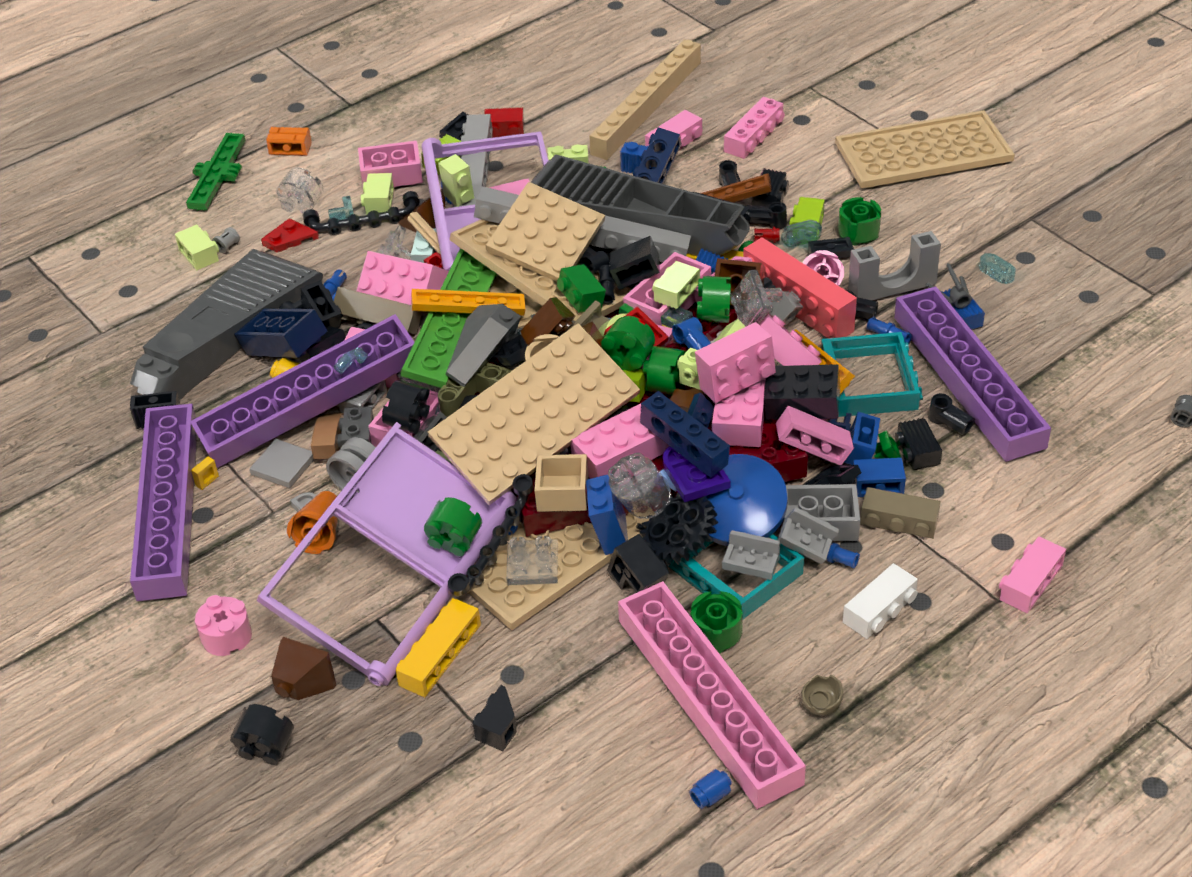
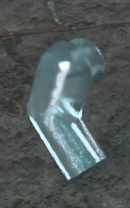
M357 347L343 354L334 365V369L343 374L355 359L361 364L368 357V354L363 351V348Z

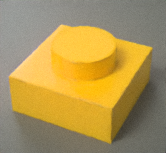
M209 456L191 469L195 486L201 490L219 477L215 460Z

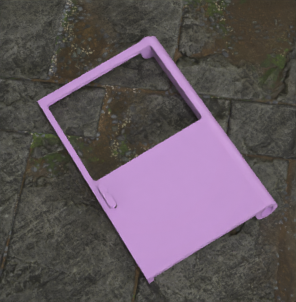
M541 132L441 144L436 138H428L422 143L424 164L444 270H450L460 250L456 244L450 241V234L481 219L474 218L475 205L443 208L435 159L451 157L455 154L458 156L536 145L539 148L544 167L548 162V157Z
M397 422L257 598V602L368 676L369 681L376 686L388 685L396 674V667L399 661L408 655L412 645L420 640L427 626L433 623L442 607L446 605L453 595L448 587L449 578L456 573L467 575V569L474 565L481 556L480 549L488 545L493 538V529L501 525L506 518V509L513 506L517 500V497L511 491H508L491 505H488L451 462L401 430V425ZM447 497L466 502L471 506L470 511L474 515L478 512L482 518V526L469 550L461 557L442 548L435 549L431 547L427 542L429 538L424 532V525L439 500L440 502ZM332 516L339 518L440 587V590L386 664L377 660L372 661L371 664L270 595Z

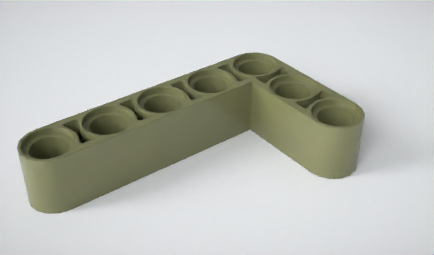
M487 363L465 387L449 378L447 384L443 385L438 392L439 410L446 417H449L459 409L465 396L474 395L476 392L482 393L512 370Z

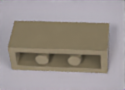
M867 487L861 508L860 525L934 539L941 501Z

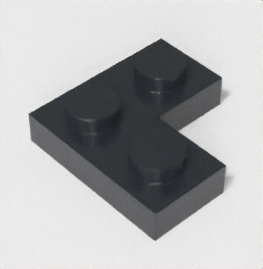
M850 237L808 241L810 254L818 250H824L836 254L838 258L850 257L851 250H854Z
M858 465L830 466L802 485L852 484L855 481L854 478L862 472Z

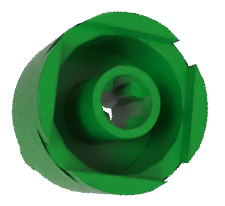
M862 197L850 198L845 200L839 209L838 232L842 238L850 237L854 246L879 238L881 207L874 200L870 199V202L863 201L864 198Z
M703 276V279H698V297H702V301L697 302V319H701V322L729 323V316L727 315H729L731 277Z
M624 316L611 326L601 341V348L622 370L633 371L640 368L647 359L655 344V336L650 326L647 324L643 325L639 322L638 318Z
M653 346L650 359L645 360L643 365V373L647 374L646 392L656 393L659 391L663 395L672 396L675 389L684 390V384H681L679 380L677 363L686 351Z
M447 497L441 502L439 500L424 525V532L429 538L427 540L428 544L435 549L442 548L456 556H464L482 526L480 514L476 512L474 515L470 511L471 506L462 500Z
M712 591L699 595L693 601L690 617L719 654L739 642L742 636L743 612L740 601L734 595L720 591V594H712Z

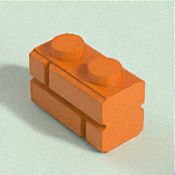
M271 127L266 138L270 155L307 156L312 144L309 128Z

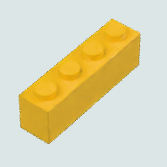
M452 598L447 606H443L439 616L433 623L427 626L424 635L412 645L408 655L397 664L396 675L398 685L425 698L481 626L479 608Z

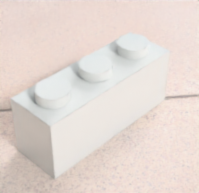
M893 563L844 606L843 623L868 639L874 632L878 633L890 618H895L902 607L915 600L918 594V579Z

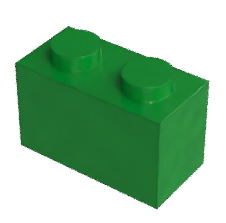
M584 264L561 268L557 287L578 313L585 312L594 301L601 303L602 308L606 290Z

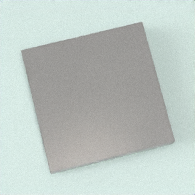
M275 439L251 466L250 473L256 477L291 488L313 462V454L310 450Z

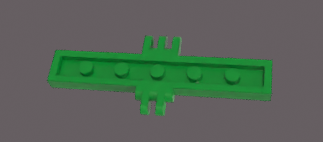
M226 133L211 160L196 164L192 173L199 176L200 179L186 201L188 209L207 210L222 182L236 180L242 166L239 163L233 162L246 141L244 134Z

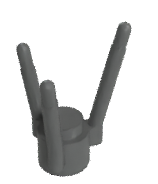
M947 263L946 266L956 286L950 290V297L943 292L941 293L952 306L964 308L970 304L972 297L969 294L964 277L960 276L959 282L951 264ZM928 282L925 284L928 288L934 287Z

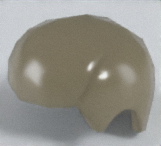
M816 675L802 689L803 705L814 715L827 716L839 709L843 700L842 683L834 675L829 677Z

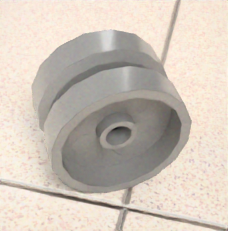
M358 437L350 438L342 445L339 451L335 452L326 463L327 472L330 479L340 490H343L376 448L370 442Z

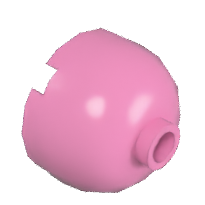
M818 250L805 258L803 264L840 286L844 277V266L836 254Z

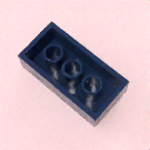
M263 309L234 335L245 353L249 356L300 358L306 354V350L311 345L318 343L322 339L321 336L327 332V329L315 309Z

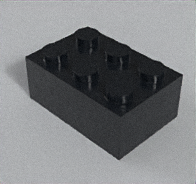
M839 364L775 366L776 373L766 378L764 391L766 420L779 419L787 406L819 419H837L839 417Z

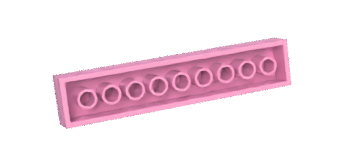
M663 581L618 601L619 622L756 809L805 785L806 765Z

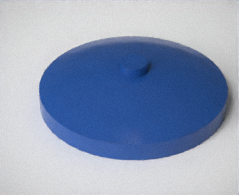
M746 454L729 455L728 465L723 470L731 481V488L705 496L715 507L714 510L718 514L715 517L718 524L713 526L716 529V533L709 534L713 542L724 546H729V535L732 530L768 538L778 529L786 515L788 496L785 482L780 473L770 463L761 458Z

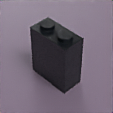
M651 236L610 253V272L619 290L660 273L659 253Z

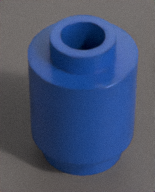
M714 769L695 782L693 788L689 790V794L693 802L700 809L709 808L731 793L730 786L732 782L724 771L720 772Z

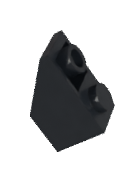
M500 685L496 692L488 697L482 712H478L475 715L472 727L474 728L475 740L502 752L517 733L515 715L506 687Z

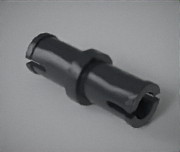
M603 265L599 269L600 279L598 282L606 290L603 304L608 305L612 304L613 300L615 301L614 289L616 284L610 272V265Z

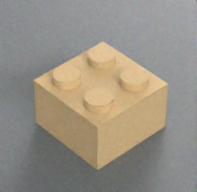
M587 454L537 455L535 479L537 512L587 510L586 480L589 476Z

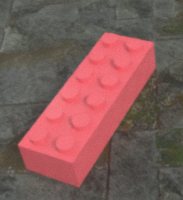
M762 237L743 248V257H749L752 259V262L762 263L766 267L765 277H768L776 287V293L770 296L769 300L773 301L781 291H792L800 298L801 301L799 303L803 306V309L795 317L806 323L809 327H812L826 338L846 337L854 332L857 297Z

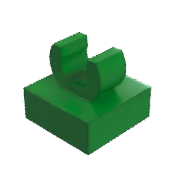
M887 430L878 434L880 442L876 444V455L874 457L876 459L901 458L897 443Z

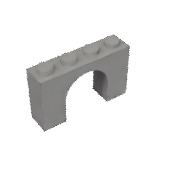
M932 231L912 235L908 260L899 270L888 275H879L880 257L872 246L851 250L848 290L852 291L856 297L875 300L927 287L925 285L927 282L935 285L937 282L941 243Z

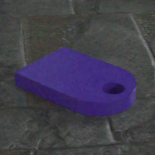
M669 446L663 454L664 470L684 502L731 488V481L723 469L710 478Z

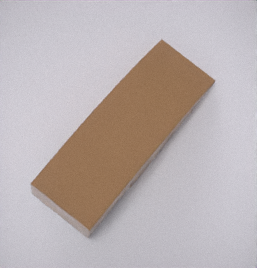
M343 413L320 414L318 416L311 442L314 459H329L338 451L337 437L338 434L342 433L339 427V419L343 418Z

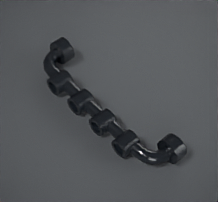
M408 191L402 197L405 206L402 209L391 207L386 212L370 211L364 216L352 214L347 219L338 220L337 218H331L326 223H319V213L314 209H309L303 213V221L306 226L316 231L329 230L331 235H338L341 232V228L349 227L351 231L355 232L361 229V224L369 223L372 228H377L381 225L382 220L387 219L392 224H398L401 221V217L407 216L415 210L420 200L415 191Z
M520 474L514 478L513 488L519 496L515 504L506 509V518L502 524L493 529V538L489 544L480 549L481 556L477 563L467 569L468 577L464 574L456 573L449 578L448 587L453 595L463 596L474 585L483 583V570L487 565H493L497 561L495 552L499 545L503 546L509 542L508 531L510 528L522 522L521 511L534 488L529 475Z

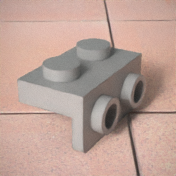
M794 508L785 518L778 540L780 544L822 564L827 558L832 540L838 535L839 529L832 526L829 522L810 515L805 510Z
M732 530L729 535V546L722 561V569L772 580L780 556V541Z

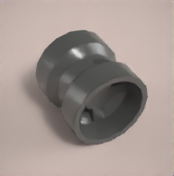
M1181 395L1176 400L1175 408L1171 413V420L1179 427L1192 426V396Z

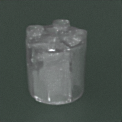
M633 453L623 457L609 469L610 489L631 515L640 519H649L659 515L666 504L669 503L671 490L668 482L656 468L655 464L641 453Z

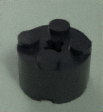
M396 380L387 393L386 398L390 400L388 407L383 406L382 422L391 427L397 422L401 425V430L417 434L420 428V420L422 418L426 419L430 410V405L426 404L430 389Z
M250 704L247 709L244 707L230 736V741L239 749L238 755L242 758L252 760L255 756L262 758L268 764L276 765L282 757L294 730L292 721L285 715L283 719L276 716L277 710L260 704Z

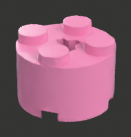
M213 595L207 598L206 603L196 613L195 624L200 641L205 650L210 654L217 656L230 655V651L237 648L240 651L249 643L252 631L243 601L233 597Z

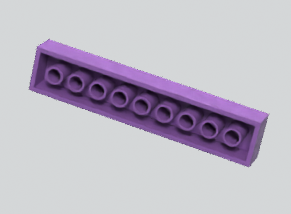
M936 286L896 298L894 318L904 331L912 334L911 340L967 413L975 418L977 426L1005 462L1048 448L1051 427Z
M394 314L190 422L209 457L215 460L216 467L218 468L400 372L415 342L399 318Z
M192 403L146 408L130 577L136 601L187 596L194 479L191 469L195 467L197 433L190 422L196 418Z

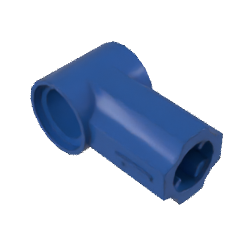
M695 317L675 324L672 327V335L678 344L685 343L688 348L696 350L712 344L703 334L702 325Z

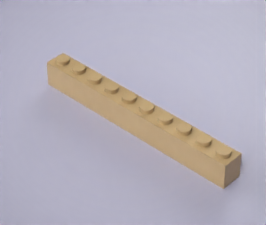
M684 39L589 135L590 155L608 160L701 63L700 43Z

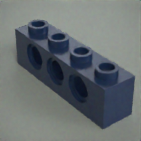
M658 127L655 134H651L647 151H643L639 167L635 168L633 176L663 184L682 145L680 134Z
M657 391L641 403L640 423L710 478L728 465L730 445L661 392Z

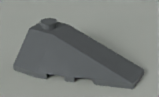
M504 304L479 305L465 321L446 375L465 387L516 333L521 316Z

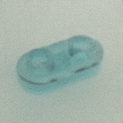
M806 220L786 226L783 229L781 240L790 247L807 244L808 241H816L821 236L822 226L814 220Z

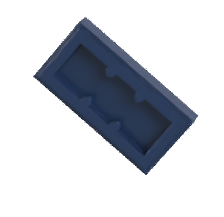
M702 393L694 394L688 414L708 428L714 413V406Z

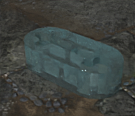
M991 253L983 254L980 257L979 269L983 273L1003 284H1009L1014 281L1016 268L1012 264Z

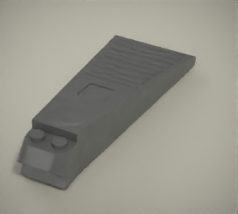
M554 155L530 182L606 216L690 235L687 253L698 256L702 248L708 250V252L716 253V255L728 253L743 242L750 230L748 222L740 214L744 208L741 204L718 200L560 155Z
M252 249L143 346L144 354L135 364L130 384L138 387L137 393L142 395L177 391L180 401L191 389L242 348L234 335L239 329L263 309H279L284 302H297L301 299V288L319 280L322 281L323 274L317 270L272 254Z

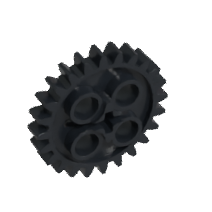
M677 493L676 498H673L670 494L667 502L662 499L660 500L661 506L659 508L656 506L652 507L655 511L653 514H646L649 521L642 522L645 529L641 530L640 534L644 540L651 544L653 552L659 560L665 561L667 565H670L674 560L678 565L681 562V558L688 562L690 554L697 557V550L699 548L706 549L704 542H711L712 539L709 534L716 533V529L713 526L718 524L715 518L718 514L714 510L715 507L705 496L684 502L679 493Z

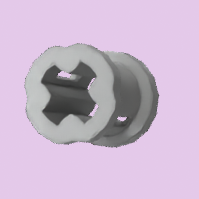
M229 227L225 229L222 235L215 236L212 241L214 240L217 243L219 252L225 253L228 251V247L240 241V236L234 228Z

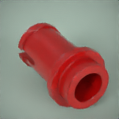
M773 226V229H754V234L760 235L754 236V242L761 237L767 241H773V243L780 241V229L775 228V226Z

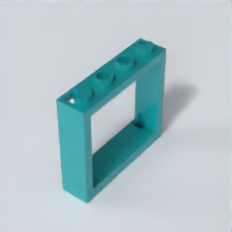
M902 332L821 339V349L835 360L895 354L906 390L858 396H845L843 391L840 394L839 417H845L846 413L856 416L857 412L879 414L919 410V402L923 400L922 387H918V373L913 371V357L908 354L909 345L908 342H904Z
M772 534L768 538L778 540L779 537ZM705 541V547L709 546L711 543H713V541ZM780 544L778 563L783 568L773 575L772 580L767 579L745 597L739 595L692 558L693 554L689 555L688 562L681 558L680 564L677 565L673 560L668 565L670 569L702 594L712 591V594H720V591L734 595L741 603L743 619H745L803 574L804 557L798 552Z

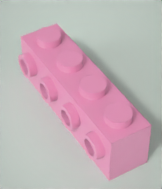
M762 97L724 135V152L745 159L783 121L785 116L783 103Z

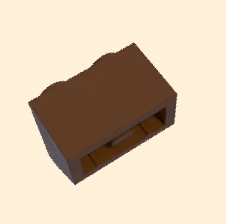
M557 297L549 298L520 332L527 345H530L533 339L540 335L553 334L559 336L561 332L565 333L574 324L572 320L576 316Z

